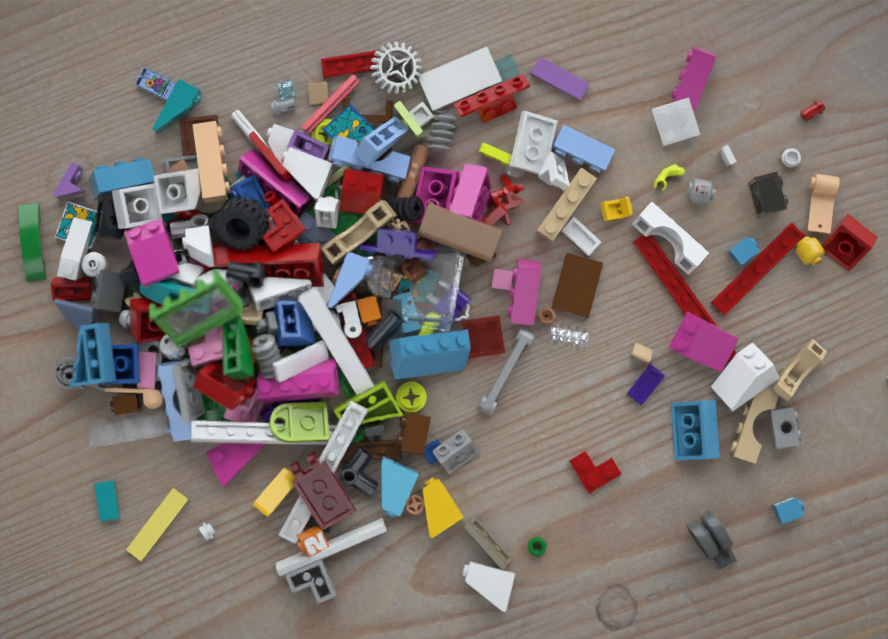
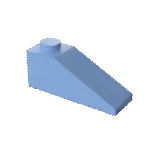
M395 116L365 136L354 153L368 166L384 154L409 129Z
M347 252L327 307L333 309L364 280L365 275H370L373 266L370 264V259Z

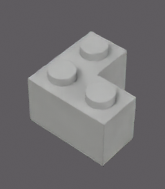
M323 559L285 574L292 593L311 586L318 604L337 595Z

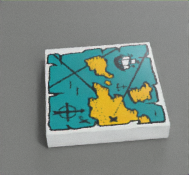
M67 201L55 237L66 241L74 217L92 221L93 225L88 249L92 250L97 238L93 236L97 211Z

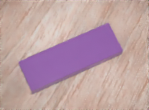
M539 57L531 72V75L579 101H581L590 84L542 57Z

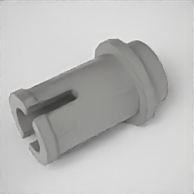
M293 97L278 102L275 100L274 103H271L273 114L280 115L279 113L296 109Z

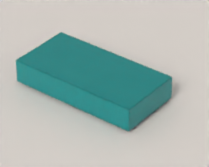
M115 481L94 483L100 522L120 518Z

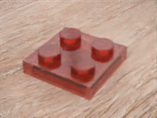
M500 315L461 321L463 330H468L471 349L468 359L505 353Z

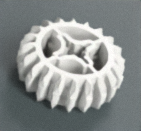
M395 41L392 47L389 42L386 44V48L384 46L380 47L381 53L378 51L374 53L377 58H372L371 61L376 65L370 66V69L376 70V72L371 74V76H378L379 79L375 83L382 82L381 89L388 86V93L394 88V93L397 94L399 88L404 93L406 92V87L408 89L413 88L411 83L417 84L418 81L414 77L421 76L416 70H421L422 66H416V63L420 62L421 59H414L417 52L415 51L411 54V46L405 49V43H402L399 48L398 42ZM390 53H399L405 56V58L397 60ZM385 57L388 69L383 73L382 61ZM409 62L410 74L407 78L404 67ZM400 63H403L399 66L400 68L398 70L389 73L392 70V67H394L393 64L399 65ZM394 75L401 79L402 83H394L387 78Z

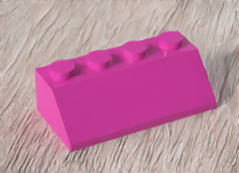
M253 148L240 157L238 172L246 178L255 175L263 192L266 194L269 191H274L276 196L280 200L283 199L297 217L311 203L312 196L303 187L301 188L297 185L293 177L285 181L260 151L257 152Z
M329 358L280 383L276 380V377L264 378L261 370L257 378L258 399L263 403L339 396L338 363L335 358Z

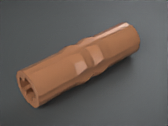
M415 144L410 157L406 178L402 180L396 198L413 197L419 183L421 168L425 165L430 152L429 148Z

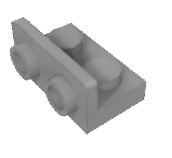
M461 429L435 448L433 453L450 475L480 453V451L465 430Z

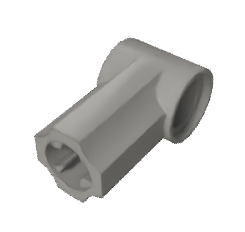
M198 214L188 221L170 223L172 239L186 237L185 229L209 226L208 218L205 215Z

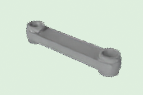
M520 329L514 340L517 344L488 397L484 395L477 407L486 415L491 416L498 403L495 399L523 348H528L535 336L527 329Z

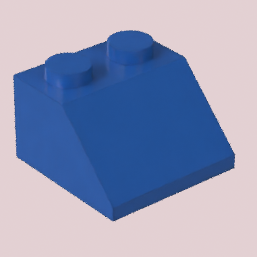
M113 344L112 354L116 381L103 384L140 383L139 344Z

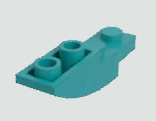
M163 279L143 287L140 280L139 292L163 305V300L167 297L173 302L179 300L180 291L183 288H186L189 293L196 289L178 285L177 281ZM212 293L182 308L181 311L186 312L190 309L207 314L210 311Z

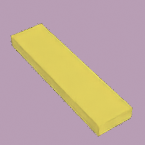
M173 488L126 550L138 560L143 561L189 499Z

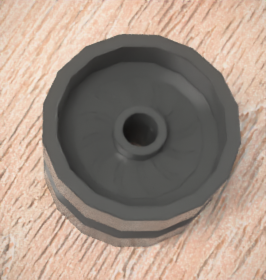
M708 510L700 515L703 526L698 521L693 520L686 527L699 548L711 561L719 556L715 543L724 551L732 547L733 543L721 522Z

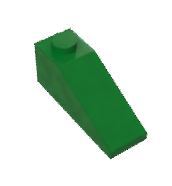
M241 315L222 325L224 374L236 380L254 376L253 356Z

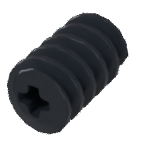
M411 196L383 199L396 213L397 216L394 219L417 221L424 213L423 201L418 196L415 198Z

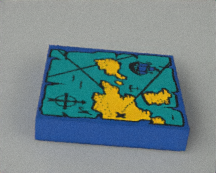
M352 104L346 107L323 128V131L332 141L338 135L356 140L357 147L365 136L375 130Z

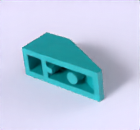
M178 79L152 130L159 134L190 112L195 105L198 106L202 99L200 89Z

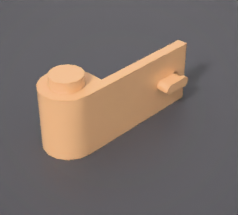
M815 174L814 177L810 178L809 188H812L807 231L831 234L834 197L838 192L839 177Z
M111 384L112 388H105V392L143 393L144 404L151 409H159L165 404V399L162 397L160 390L122 388V384Z

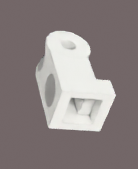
M352 301L336 305L337 313H343L346 323L344 328L345 334L351 338L358 337L362 332L356 302Z

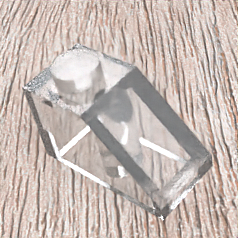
M384 256L366 257L371 260L370 264L373 265L370 275H365V280L372 293L390 298L396 260Z

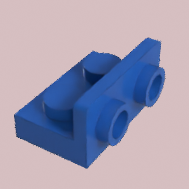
M255 175L230 187L232 199L236 197L240 199L242 196L246 197L247 200L252 198L254 199L253 202L257 203L258 201L261 204L260 207L265 208V213L271 208L264 200L265 194Z

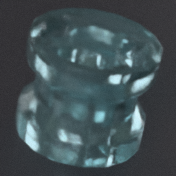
M291 78L286 79L285 82H276L281 100H285L288 96H296Z

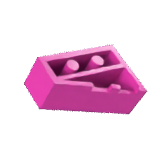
M693 46L692 51L689 50L685 60L687 65L685 69L681 70L678 78L681 80L680 84L674 88L671 96L674 98L673 102L689 97L693 111L696 110L716 60L715 53Z
M518 258L517 268L513 269L512 279L515 280L514 287L511 286L510 298H513L512 305H508L507 316L510 317V323L534 325L541 275V261Z
M223 443L205 453L222 487H225L267 444Z

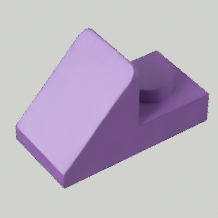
M294 130L287 148L291 147L324 160L329 145Z
M72 162L53 195L63 199L85 193L84 190L73 185L75 181L78 182L81 178V170L83 168Z

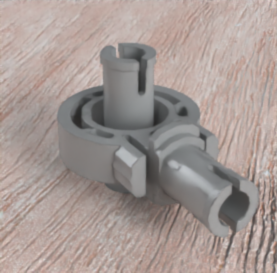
M65 356L55 364L53 377L60 387L68 390L76 388L84 390L85 386H89L103 393L105 392L108 384L103 383L70 387L69 384L73 380L75 370L73 369L74 362L70 361V364L68 362L61 363L66 360L76 361V356Z

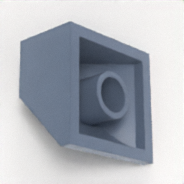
M55 299L54 303L70 325L78 328V333L80 326L97 324L100 310Z

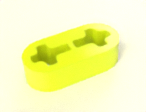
M486 143L481 144L478 150L480 154L503 165L510 166L512 155Z

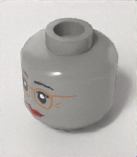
M696 178L693 182H689L687 197H689L692 203L707 205L710 200H714L716 189L712 188L713 184L711 181Z

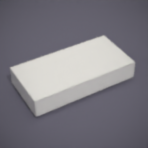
M575 217L561 230L588 257L602 243Z

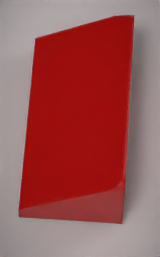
M64 277L53 278L51 281L52 300H91V277H82L78 280Z

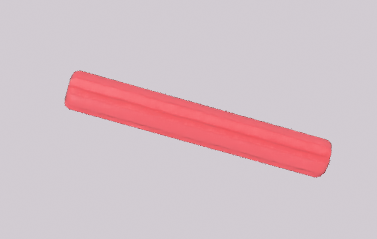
M351 75L302 125V129L307 134H310L360 83L359 79Z

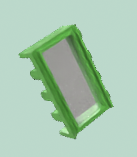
M217 270L213 271L212 282L206 284L203 279L198 280L196 290L191 293L186 288H183L180 291L179 300L173 302L169 297L165 298L162 309L158 310L154 304L150 305V319H153L176 344L177 348L188 344L191 340L206 334L215 327H219L228 320L236 318L243 313L241 298Z

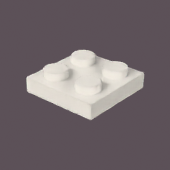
M689 97L652 109L663 146L700 135Z

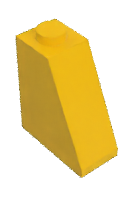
M284 467L253 503L267 517L272 515L294 488L292 480L296 477L291 470Z
M434 477L424 483L425 487L422 488L431 539L464 518L440 479L437 478L435 480Z

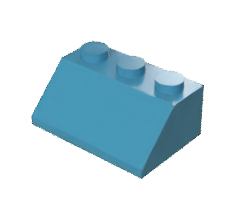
M716 400L671 403L675 460L720 458Z

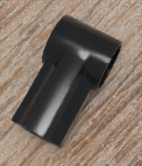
M229 261L225 277L245 281L249 287L257 289L264 284L266 267L258 262L246 265Z

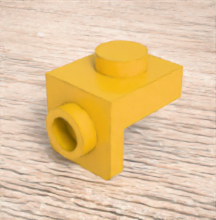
M629 197L600 203L604 221L623 219L633 215Z

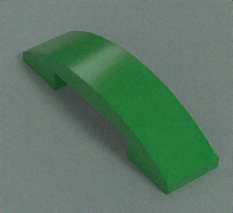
M39 203L19 205L20 244L27 281L46 279L39 224L41 222Z

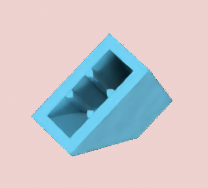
M383 456L381 459L382 509L389 516H400L419 473L410 467Z

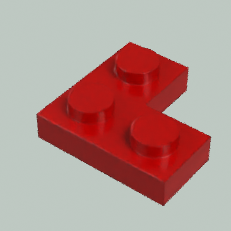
M282 199L267 210L277 226L262 237L275 254L306 230Z
M586 451L569 460L588 494L622 474L612 457L596 467Z

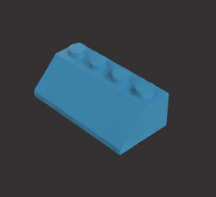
M468 330L405 337L389 341L395 379L465 370L471 349Z

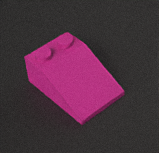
M161 218L125 231L127 243L143 287L180 273L169 232Z
M687 312L669 348L722 372L739 338Z

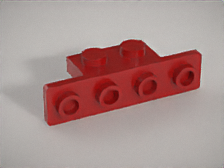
M521 74L455 103L454 106L461 118L478 111L480 120L484 124L517 109L513 95L530 88V85L524 74Z

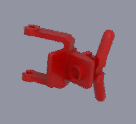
M505 174L500 176V180L505 187L489 193L484 213L492 206L495 209L480 221L481 223L492 226L497 220H500L508 226L511 224L507 210L517 209L520 204L524 203L522 198L514 195L522 192L524 186L522 184L516 186Z

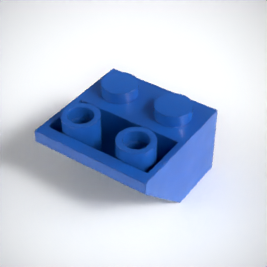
M277 301L273 309L278 326L276 335L277 346H307L315 344L313 322L302 303L298 301Z

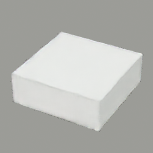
M424 102L409 111L420 128L434 117Z
M728 145L719 150L726 167H730L737 162Z

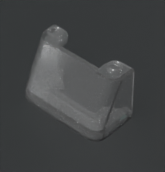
M434 248V251H438V255L431 261L420 260L428 274L416 283H411L407 306L403 305L401 316L405 317V324L449 332L453 320L465 253L456 249Z

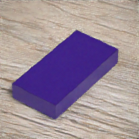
M649 364L626 394L642 406L665 375Z

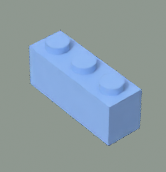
M563 125L553 146L556 154L563 157L566 155L572 157L573 162L579 165L584 163L590 166L589 169L596 173H600V171L605 172L615 149Z

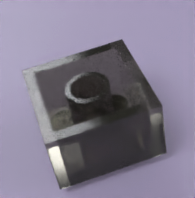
M777 171L754 177L748 182L758 219L779 214L787 209L789 204L786 194H783V180L781 176H778Z

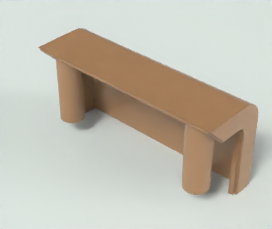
M429 202L418 235L491 262L503 229L486 225Z

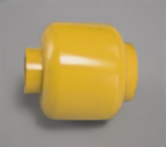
M808 236L797 243L796 253L805 265L812 264L815 266L823 260L822 256L825 251L816 238Z

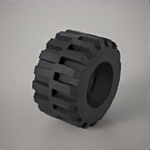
M243 196L240 199L236 197L228 201L218 214L215 228L218 229L217 234L222 237L221 241L223 243H228L227 246L230 248L234 246L235 250L240 248L247 250L248 247L252 249L266 233L269 226L267 221L269 217L268 214H264L266 210L264 207H260L261 204L258 201L255 203L252 198L247 200ZM235 218L244 220L250 229L239 226Z

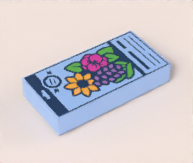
M144 67L136 85L167 101L176 83Z

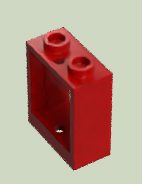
M220 359L211 362L199 371L193 387L232 411L237 406L241 407L247 398H252L257 381L251 377L236 380L225 375L224 360ZM216 378L219 379V380L222 381L223 383L227 384V385L230 386L231 388H233V389H235L236 391H238V393H236V392H234L233 390L229 389L228 387L224 386L223 384H221L220 382L216 381L215 379H216Z

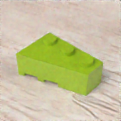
M384 380L378 382L374 387L365 392L355 395L333 407L339 421L350 401L368 409L361 424L403 416Z

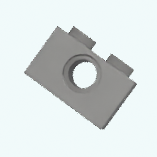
M794 407L768 410L773 449L800 446L801 432L797 430L796 422L799 419L797 411H794ZM784 422L789 425L787 433H783L781 430V425Z

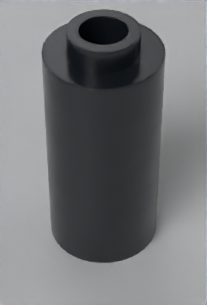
M389 309L365 337L366 345L372 350H380L405 322L403 317L395 310Z

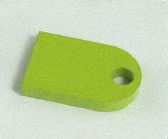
M286 403L278 406L273 411L269 420L272 434L278 440L286 443L329 441L327 403ZM281 419L284 421L285 426L278 428L275 426L274 421Z

